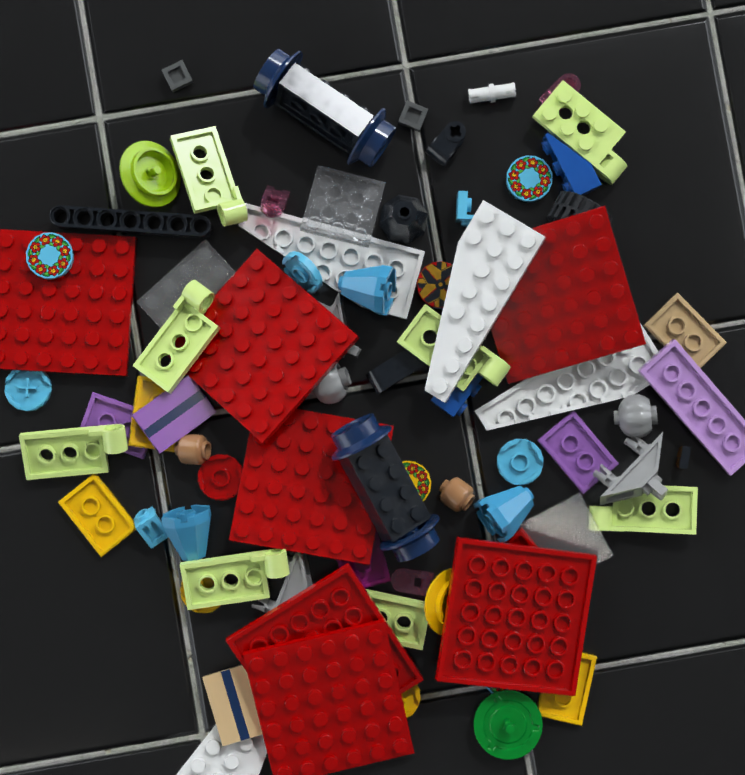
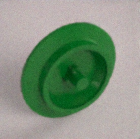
M515 690L494 692L486 697L476 710L474 717L475 736L481 747L496 758L511 760L525 756L534 749L542 734L543 723L541 713L534 701L521 692Z

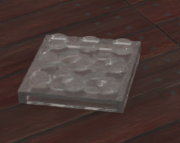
M318 165L300 231L369 248L386 182Z

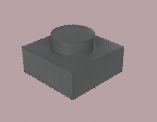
M183 60L162 69L172 92L194 83Z
M407 100L398 124L420 132L428 113V108Z

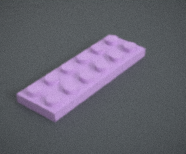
M672 339L647 361L638 372L724 471L731 476L745 464V420L675 339Z

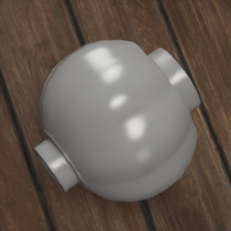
M337 363L309 395H315L320 402L325 404H334L341 401L348 393V385H351V378L346 367L341 368Z
M629 395L621 401L618 410L614 411V425L619 424L623 433L629 437L642 438L652 431L653 424H658L656 405L651 406L650 399L643 395Z

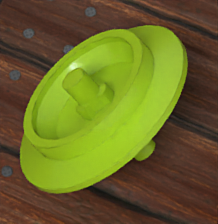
M139 141L130 145L124 151L119 166L120 177L125 189L132 198L145 206L161 207L170 203L177 196L181 183L180 171L174 157L167 149L152 141Z

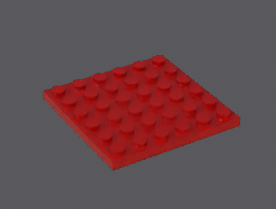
M605 205L531 228L545 236L546 239L491 328L499 357L511 366V369L505 375L508 384L645 345L646 341Z
M0 229V369L128 377L137 238L131 236L53 232L62 235L70 242L73 249L74 262L71 269L64 276L47 280L38 277L30 270L26 262V251L29 243L36 236L49 232Z
M256 249L217 292L212 304L204 313L205 317L221 329L186 374L265 445L357 342L359 337L261 251ZM184 336L176 339V348L184 346L186 342Z
M296 409L265 445L250 432L229 541L274 549H286V551L370 566L376 528L340 461H333L331 458L337 449L331 435L355 419ZM390 425L392 430L387 435L392 440L394 426Z
M457 537L436 669V681L576 696L597 555Z
M349 563L226 637L227 644L246 670L243 658L244 651L384 619L401 694L424 680L422 674Z
M384 619L243 652L273 775H325L414 754Z

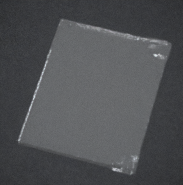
M580 493L523 521L518 528L522 527L538 547L597 555L596 564L613 556Z

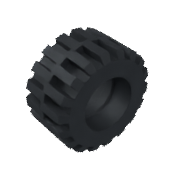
M561 191L547 216V220L553 222L601 207V205L580 194ZM607 211V214H608V217H609V220H610V223H611V221L613 220V218H612V216H611V215L608 213V211Z

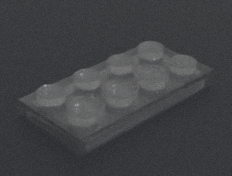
M205 239L146 292L137 303L161 328L174 312L175 308L173 305L180 298L182 291L189 282L196 280L214 294H217L236 272Z

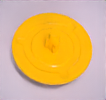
M452 568L444 570L437 575L430 584L425 597L424 609L426 620L431 629L439 635H442Z

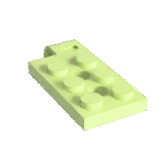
M562 80L532 118L563 144L590 162L598 177L604 182L613 185L628 167L626 162L612 151V148L626 131ZM568 108L572 113L571 118L562 119L559 115V110ZM579 123L588 124L590 128L589 133H579L577 125Z
M216 126L172 135L170 142L194 214L217 209L220 221L224 227L246 222L248 220L247 208L238 186H235ZM201 149L205 152L206 156L204 158H197L193 151ZM204 170L210 171L213 178L209 180L203 179L200 172Z
M192 280L185 286L180 298L173 305L175 308L174 312L133 364L136 369L169 394L173 392L221 329L204 316V313L212 304L215 294L196 280ZM184 336L186 339L184 346L176 348V339ZM166 355H170L171 363L166 367H162L161 359Z
M425 304L397 341L399 345L429 367L435 342L427 344L423 340V334L426 331H433L437 336L441 315ZM480 346L456 387L464 392L477 373L491 384L498 386L511 369V366L486 347Z
M123 424L24 432L19 435L26 480L108 473L110 469L107 454H119L128 450L126 430ZM72 447L76 450L77 455L75 457H68L64 449ZM44 449L50 450L53 453V458H43L41 451Z
M664 485L668 491L662 500H659L650 493L648 496L643 494L642 496L613 502V507L589 506L588 530L696 535L698 487ZM645 502L654 503L656 509L652 515H645L642 512V505ZM669 503H676L679 506L680 510L676 516H669L666 513V506Z
M273 548L180 562L187 610L270 598L268 578L277 579L290 574L286 549ZM228 574H234L238 581L231 585L226 583L224 578ZM211 578L214 581V586L205 588L202 586L201 580Z
M366 589L378 609L387 615L386 621L404 647L423 650L428 625L424 609L425 601ZM406 616L410 619L411 624L408 627H402L397 622L398 618Z

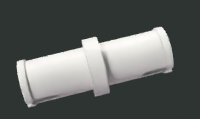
M515 83L495 86L494 84H489V87L468 89L470 104L491 101L493 103L497 99L516 97Z

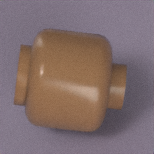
M186 434L179 442H176L174 448L175 455L178 456L183 464L202 465L210 458L211 443L203 435Z
M454 477L450 481L446 479L439 488L441 503L454 512L466 511L475 499L473 487L458 477Z

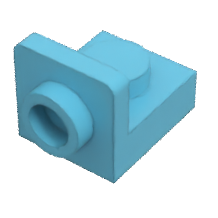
M458 191L456 195L455 222L461 223L463 227H467L474 216L467 215V212H471L472 198H468V191Z
M153 506L143 509L136 514L133 519L135 528L151 549L168 538L162 521L157 516Z

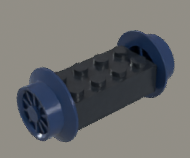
M281 49L275 50L262 66L253 85L255 90L265 96L264 107L268 109L275 103V105L349 154L347 164L351 165L360 160L371 168L381 157L397 130L396 127L385 120L386 109L382 108L374 117L366 107L357 105L351 101L348 95L332 88L326 80H320L314 76L307 67L300 66L303 58L301 51L290 56Z
M370 413L349 422L331 435L337 447L331 458L333 461H340L382 539L379 545L380 549L383 551L392 550L398 562H405L426 553L440 541L434 529L440 518L437 514H429L387 435L392 430V427L390 425L380 426L374 414Z

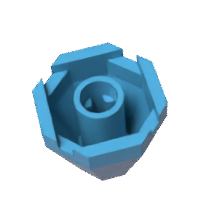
M381 265L346 271L339 278L338 290H341L342 296L372 312L387 316L394 298H390L391 294L396 290V269H393L394 267Z
M517 486L482 498L473 505L474 508L479 507L480 510L476 514L487 531L492 536L497 533L500 536L497 538L499 542H506L514 536L534 506L532 500L534 496L527 487Z
M191 505L192 509L185 510V506L178 507L163 513L161 518L163 528L183 561L199 560L206 557L211 522V509L209 505Z

